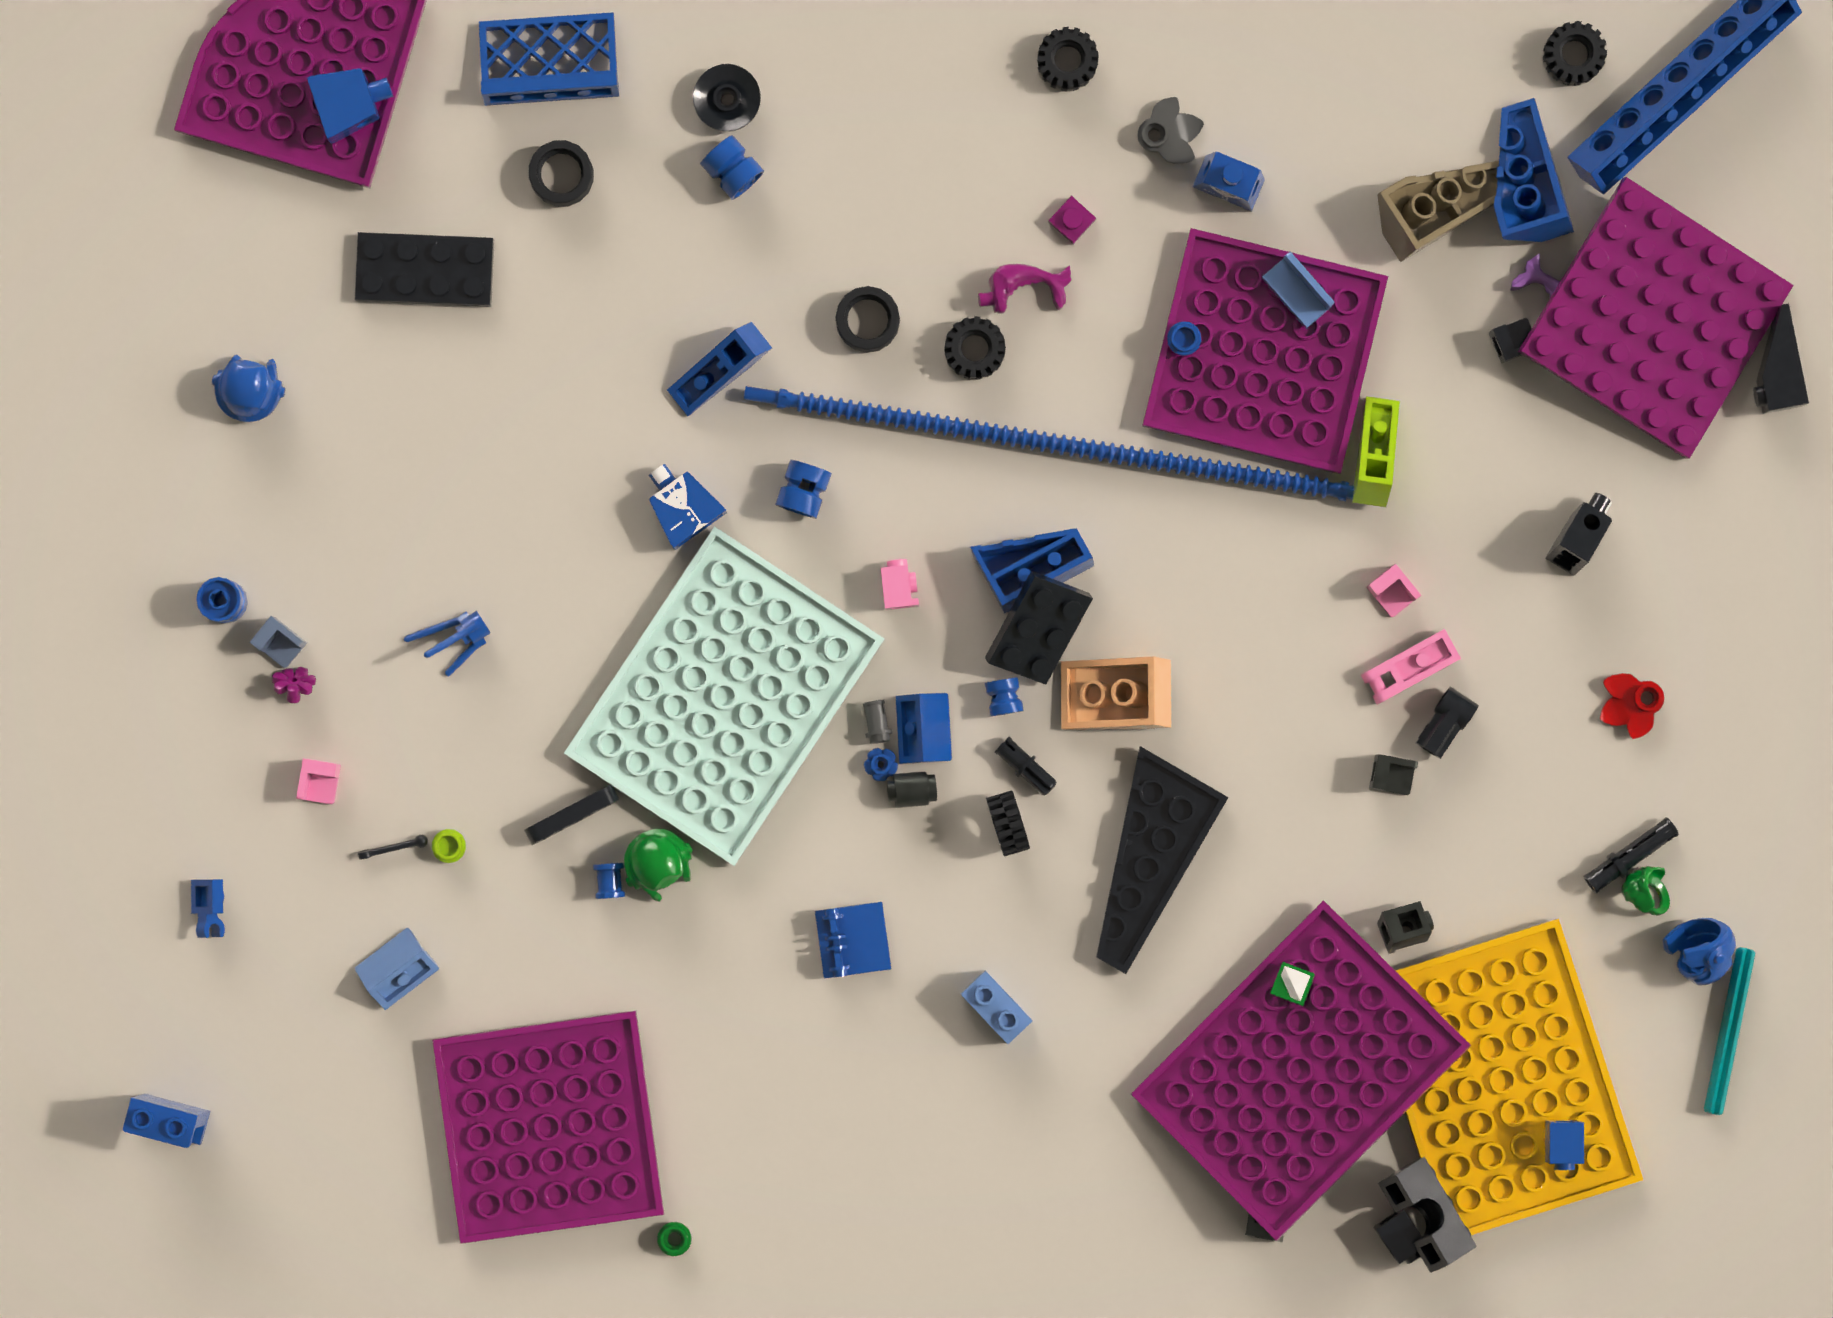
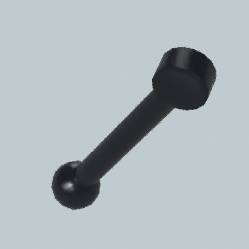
M418 835L414 840L359 851L358 857L359 860L413 846L423 848L428 844V839L425 835Z

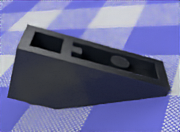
M1789 303L1778 307L1777 314L1772 321L1756 380L1757 387L1753 388L1755 404L1757 407H1762L1763 414L1803 407L1809 404Z

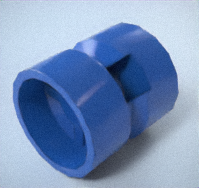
M733 135L719 143L700 163L713 179H721L720 187L731 200L736 199L747 191L764 173V170L753 157H744L745 148Z
M790 459L785 474L788 484L781 487L775 505L788 511L817 519L822 504L819 494L826 492L832 473L816 466ZM801 481L810 484L809 491L799 488Z
M221 577L211 578L204 582L198 590L196 598L198 609L203 616L224 624L240 619L246 611L248 603L246 593L239 584Z

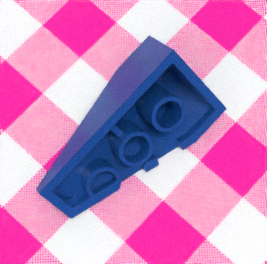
M1535 98L1503 107L1499 137V167H1497L1496 175L1497 192L1494 200V209L1502 238L1504 240L1544 242L1573 233V225Z

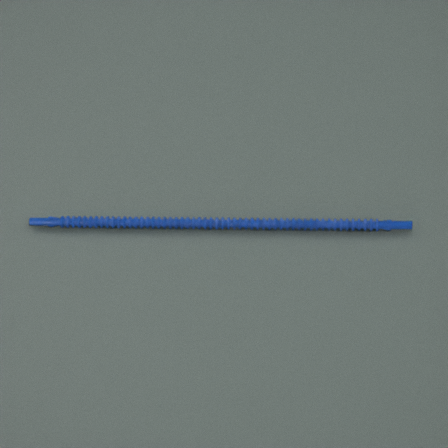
M749 386L745 387V400L775 404L780 409L794 407L797 408L798 412L806 409L808 414L814 410L817 411V415L825 412L827 417H830L831 414H836L837 419L844 415L846 420H849L850 417H855L856 422L863 418L865 423L874 420L876 425L879 422H884L886 427L889 423H893L895 428L903 425L905 430L909 426L914 427V431L922 428L924 433H927L928 430H933L934 435L941 431L943 436H946L947 433H952L953 438L960 434L962 439L971 436L973 441L976 438H981L983 443L986 439H990L992 444L1000 441L1002 446L1008 442L1011 443V447L1019 444L1021 449H1024L1025 446H1030L1032 451L1035 447H1038L1040 452H1043L1044 449H1049L1050 454L1057 450L1060 455L1068 452L1070 457L1073 454H1078L1080 459L1083 458V455H1087L1089 460H1092L1093 457H1098L1099 462L1106 458L1108 463H1112V460H1116L1118 465H1121L1122 462H1127L1129 467L1132 463H1135L1137 468H1140L1141 465H1146L1148 470L1151 469V466L1156 467L1157 471L1165 468L1167 473L1170 470H1176L1177 475L1180 474V471H1184L1186 476H1189L1190 473H1195L1196 478L1203 474L1205 479H1209V476H1214L1215 481H1218L1219 478H1224L1226 483L1229 479H1232L1235 484L1243 481L1245 486L1248 485V482H1251L1254 487L1262 484L1264 489L1268 486H1273L1274 491L1281 487L1283 492H1286L1287 489H1292L1293 494L1300 490L1302 495L1311 492L1312 497H1315L1316 494H1321L1323 499L1328 495L1338 498L1339 501L1353 500L1354 486L1349 485V482L1346 481L1333 483L1329 482L1328 478L1320 481L1318 476H1315L1314 479H1309L1307 474L1304 478H1301L1299 473H1296L1295 476H1290L1288 471L1285 472V475H1282L1279 470L1271 473L1269 468L1266 471H1261L1259 466L1256 467V470H1252L1250 465H1247L1246 468H1241L1240 463L1233 467L1231 462H1227V465H1222L1221 460H1218L1217 463H1212L1210 458L1207 462H1204L1201 457L1193 460L1191 455L1185 459L1182 454L1174 457L1172 452L1168 455H1163L1162 450L1155 454L1153 449H1150L1149 452H1144L1143 447L1136 451L1134 446L1125 449L1124 444H1121L1120 447H1115L1113 442L1110 446H1106L1104 441L1096 444L1094 439L1088 443L1085 438L1077 441L1075 436H1072L1071 439H1066V435L1058 438L1056 433H1053L1052 436H1047L1046 431L1039 435L1037 430L1028 433L1026 428L1023 431H1018L1016 426L1013 430H1009L1007 425H1004L1003 428H998L997 423L990 427L988 422L980 425L978 420H975L974 423H969V419L961 422L959 417H956L955 420H950L948 415L945 419H942L940 414L931 417L929 412L926 415H921L920 411L912 414L910 409H907L906 412H901L900 407L893 411L891 406H888L887 409H882L881 404L874 408L872 403H868L867 406L862 405V401H859L858 404H853L851 399L848 403H845L843 398L834 401L832 396L828 400L824 399L823 395L815 398L813 393H810L809 396H804L803 391L798 395L781 388L779 391Z

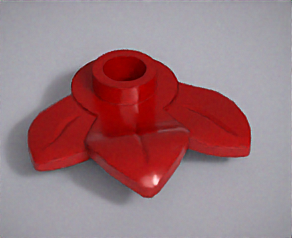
M1627 673L1609 676L1603 681V685L1612 697L1603 706L1600 720L1612 726L1627 724V730L1632 739L1646 735L1654 725V713L1658 712L1664 704L1665 697L1662 688L1652 681L1640 682L1633 675ZM1643 692H1649L1652 695L1653 699L1649 705L1641 701Z

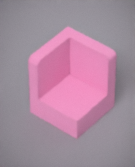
M1396 564L1366 587L1390 617L1396 616L1421 596Z
M303 758L296 799L334 804L341 765Z

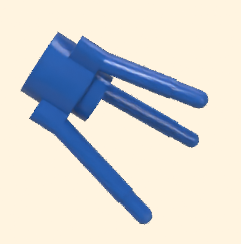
M466 611L456 618L404 637V641L410 642L459 625L455 628L457 633L424 653V657L429 658L460 639L466 645L472 642L445 671L446 676H451L478 648L486 644L484 637L489 635L490 631L477 611L470 615Z

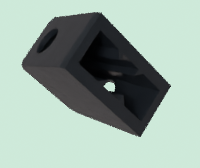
M1594 493L1589 503L1583 502L1572 513L1545 559L1571 575H1576L1589 563L1612 522L1611 517L1606 515L1612 505V501L1600 493Z

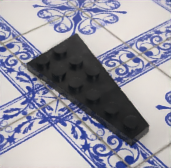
M1139 746L1096 954L1098 959L1124 974H1127L1229 798Z

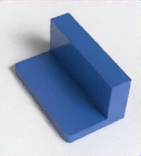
M927 693L896 696L899 764L951 761L948 694Z

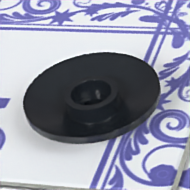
M720 64L705 71L698 79L693 92V103L699 118L707 126L723 132L736 131L748 125L755 118L761 102L760 89L753 75L746 69L734 64ZM725 94H730L734 97L731 105L726 106L721 103V98Z

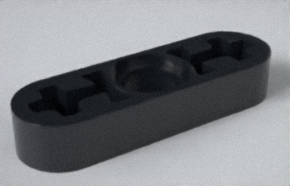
M609 785L528 827L524 831L531 845H535L620 799L613 786Z

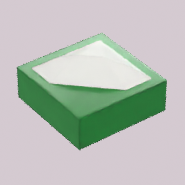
M1282 962L1270 994L1303 1007L1315 974Z

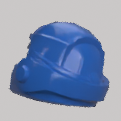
M236 354L231 358L224 370H218V373L213 375L212 385H214L216 401L226 415L239 421L254 422L269 416L275 410L280 399L285 395V387H283L282 381L278 380L274 359H270L267 362L266 368L257 362L242 360Z
M1697 918L1682 923L1670 931L1663 938V947L1671 955L1678 950L1680 951V957L1677 961L1679 972L1691 982L1701 986L1720 980L1732 965L1731 956L1736 948V939L1730 927L1725 923L1713 918Z

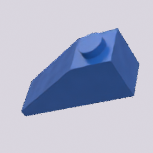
M752 322L747 323L731 332L669 387L667 391L684 413L690 416L751 368L772 347Z

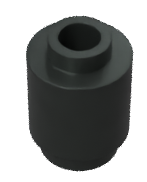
M926 771L893 774V781H887L888 801H895L896 808L929 805V802L937 801L935 774L927 775Z

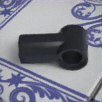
M1450 686L1436 705L1434 716L1425 726L1416 744L1441 759L1459 730H1463L1469 723L1479 705Z

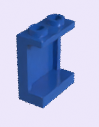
M142 1094L131 1097L123 1131L179 1147L189 1148L191 1143L202 1144L211 1111L149 1094Z

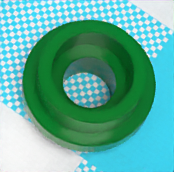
M680 1222L665 1224L657 1236L659 1248L669 1256L684 1254L689 1249L692 1241L690 1230ZM673 1232L678 1233L681 1236V1242L678 1245H672L668 1240L669 1234Z

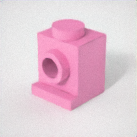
M907 559L887 561V567L881 568L885 610L919 607L918 598L911 599V593L917 592L915 572H908Z

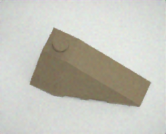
M1499 161L1466 166L1463 169L1444 172V170L1437 171L1430 175L1416 177V175L1405 177L1377 194L1382 234L1400 262L1494 205L1497 192L1496 175Z

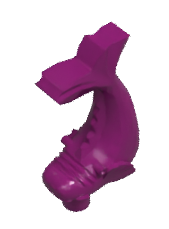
M1025 264L1000 266L989 278L991 292L978 293L979 306H993L994 313L1003 314L1007 309L1008 297L1019 286L1023 287L1031 283L1044 282L1051 290L1056 309L1060 310L1066 304L1064 287L1072 280L1070 277V266L1066 267L1059 274H1051L1037 267Z

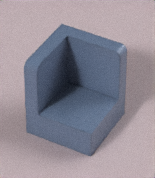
M273 616L269 617L250 641L258 650L266 653L284 668L291 664L307 644L306 641Z

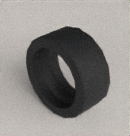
M554 140L542 145L533 154L529 164V180L535 193L544 202L556 207H569L580 202L589 193L594 182V169L587 153L579 145L567 140ZM556 154L572 156L581 168V178L578 185L566 193H556L549 190L541 178V170L544 163Z
M871 286L855 288L847 293L838 304L835 316L837 330L844 343L854 350L866 353L880 351L888 346L897 335L900 324L898 306L891 295L880 288ZM862 300L877 301L887 312L888 322L886 329L881 335L873 339L859 338L853 334L848 325L849 311L854 304Z

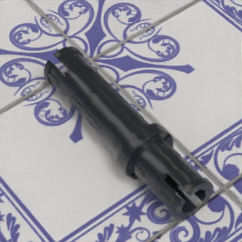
M1665 817L1656 826L1616 854L1610 853L1607 856L1608 860L1583 876L1586 883L1597 894L1618 877L1624 878L1628 875V870L1674 837H1677L1679 835L1677 828L1669 818Z

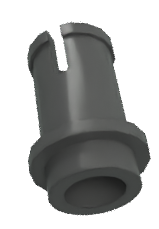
M884 700L863 703L868 726V733L865 735L866 738H869L870 744L890 741L889 735L892 734V730L888 729Z

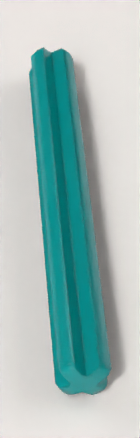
M1742 947L1736 949L1704 1105V1111L1710 1114L1722 1115L1724 1111L1756 954L1752 949Z

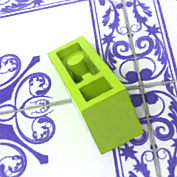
M1366 396L1352 503L1380 507L1387 506L1393 483L1400 401Z

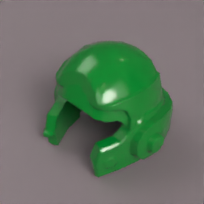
M653 829L641 833L628 845L624 855V867L627 875L625 880L630 888L634 887L637 891L643 889L652 899L660 902L662 897L657 892L658 890L670 886L682 874L684 882L691 880L689 861L692 859L691 853L693 849L689 843H685L680 837L669 830Z

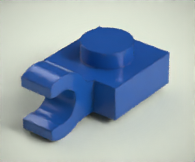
M223 879L191 880V914H198L196 925L197 938H209L210 926L212 937L224 936V924L217 916V914L223 913Z

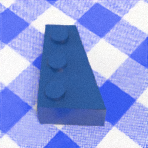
M1077 528L1034 535L1032 538L1015 541L1012 539L998 544L970 547L974 559L1004 614L1011 610L1031 571L1063 583L1094 567L1093 557Z

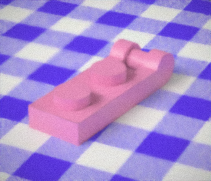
M1443 629L1360 676L1365 684L1369 683L1374 692L1372 697L1378 705L1460 660L1461 657L1446 630ZM1389 671L1395 684L1386 687L1380 676Z

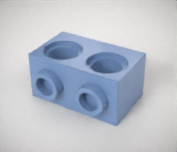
M986 970L960 993L1007 1044L1033 1021Z

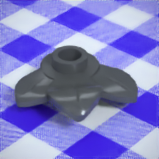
M1177 97L1165 98L1159 101L1153 108L1151 118L1145 120L1140 125L1137 137L1140 145L1145 150L1159 152L1167 162L1184 164L1195 159L1194 152L1188 143L1198 136L1204 122L1194 115L1179 113L1180 107ZM1157 130L1161 138L1158 141H1152L1148 137V132Z

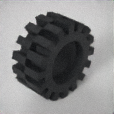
M1575 21L1572 24L1570 22L1564 23L1563 26L1554 30L1544 45L1543 63L1546 62L1547 64L1546 70L1548 73L1552 72L1554 75L1552 78L1556 81L1562 80L1564 85L1574 83V86H1577L1583 82H1589L1605 64L1604 60L1607 57V50H1605L1606 41L1601 39L1600 35L1602 33L1598 29L1594 31L1591 28L1593 25L1589 23L1586 25L1581 24L1582 21ZM1570 41L1581 42L1588 52L1586 62L1579 66L1568 64L1562 56V49L1566 43Z
M1069 26L1063 27L1062 30L1055 29L1049 36L1046 35L1039 47L1037 57L1038 70L1042 74V79L1045 82L1048 81L1054 89L1056 87L1061 88V91H1067V89L1075 91L1080 86L1087 85L1089 80L1095 75L1099 58L1096 49L1097 45L1094 40L1090 39V35L1086 32H1080V29L1076 27L1069 29ZM1063 47L1075 48L1081 56L1079 67L1070 72L1059 69L1054 59L1056 52Z
M978 316L964 318L961 322L955 323L946 336L944 352L947 363L957 375L960 374L966 379L975 378L980 380L983 377H989L995 370H998L1004 359L1005 339L1000 332V328L991 323V320L987 318L986 320L981 319ZM977 335L986 340L988 353L983 359L971 361L963 355L962 343L969 336Z
M1007 791L986 798L1003 856H1009L1030 849L1013 791Z

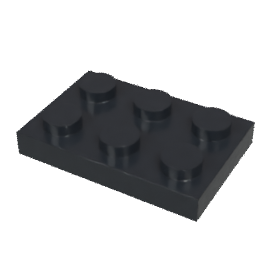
M1031 571L985 656L988 664L1046 685L1092 602V596L1089 592Z

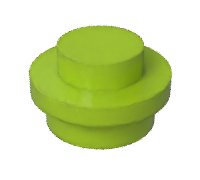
M445 829L438 832L432 841L433 854L444 863H453L460 860L466 851V841L463 835L453 829Z

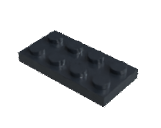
M358 232L355 300L363 302L491 307L494 238Z

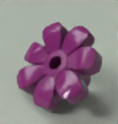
M298 667L295 673L292 668L282 670V673L275 672L272 675V683H274V691L277 694L287 692V701L289 703H298L301 699V694L309 695L312 693V686L316 684V677L308 675V669L304 667Z

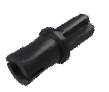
M1010 736L995 751L997 755L1017 772V777L1021 775L1041 795H1047L1055 787L1056 780L1034 761L1036 757L1034 755L1030 757Z

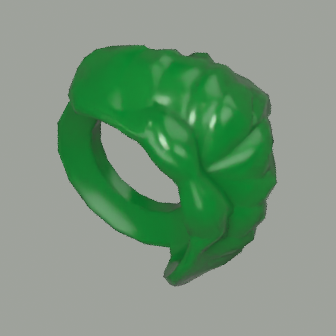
M1646 866L1633 870L1626 877L1621 887L1625 901L1633 903L1635 908L1643 913L1649 912L1651 915L1656 916L1666 913L1669 909L1670 898L1665 885L1661 881L1665 875V869ZM1648 884L1652 886L1659 895L1660 904L1658 908H1653L1655 906V901L1651 896Z

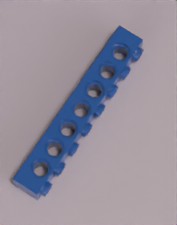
M1738 0L1567 157L1578 176L1604 195L1802 13L1797 1Z

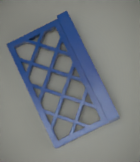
M614 12L479 21L481 95L485 106L619 97ZM607 23L608 33L599 43L586 33L593 24ZM568 25L576 31V34L564 45L552 34L559 26ZM526 28H536L543 34L532 47H529L519 38ZM502 30L509 38L498 49H495L487 42V31ZM581 37L594 46L583 60L570 50ZM547 39L561 49L549 62L536 52ZM514 41L527 51L515 65L503 55ZM607 43L609 44V52L604 48ZM488 50L493 53V55L489 59ZM600 51L609 59L610 70L595 71L587 64ZM567 54L578 65L571 73L562 74L554 66ZM531 56L545 66L534 76H528L520 70ZM498 58L511 68L503 78L489 79V68Z

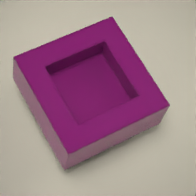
M1071 195L1048 222L1074 245L1095 222L1096 217Z

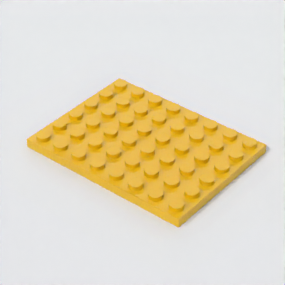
M1559 919L1541 923L1395 970L1471 1045L1405 1112L1419 1157H1425L1428 1164L1434 1169L1438 1181L1445 1193L1451 1198L1455 1210L1464 1225L1469 1229L1471 1235L1643 1180ZM1545 1120H1579L1584 1122V1164H1575V1170H1554V1164L1545 1162Z

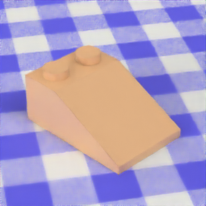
M1153 656L1061 661V729L1171 728V660Z

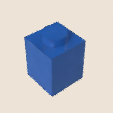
M1545 1120V1162L1554 1164V1170H1575V1164H1584V1122L1579 1120Z

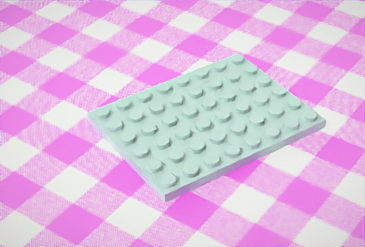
M714 526L564 754L735 866L885 639Z

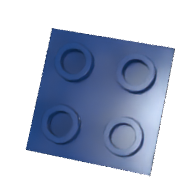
M882 902L815 911L824 979L891 969Z

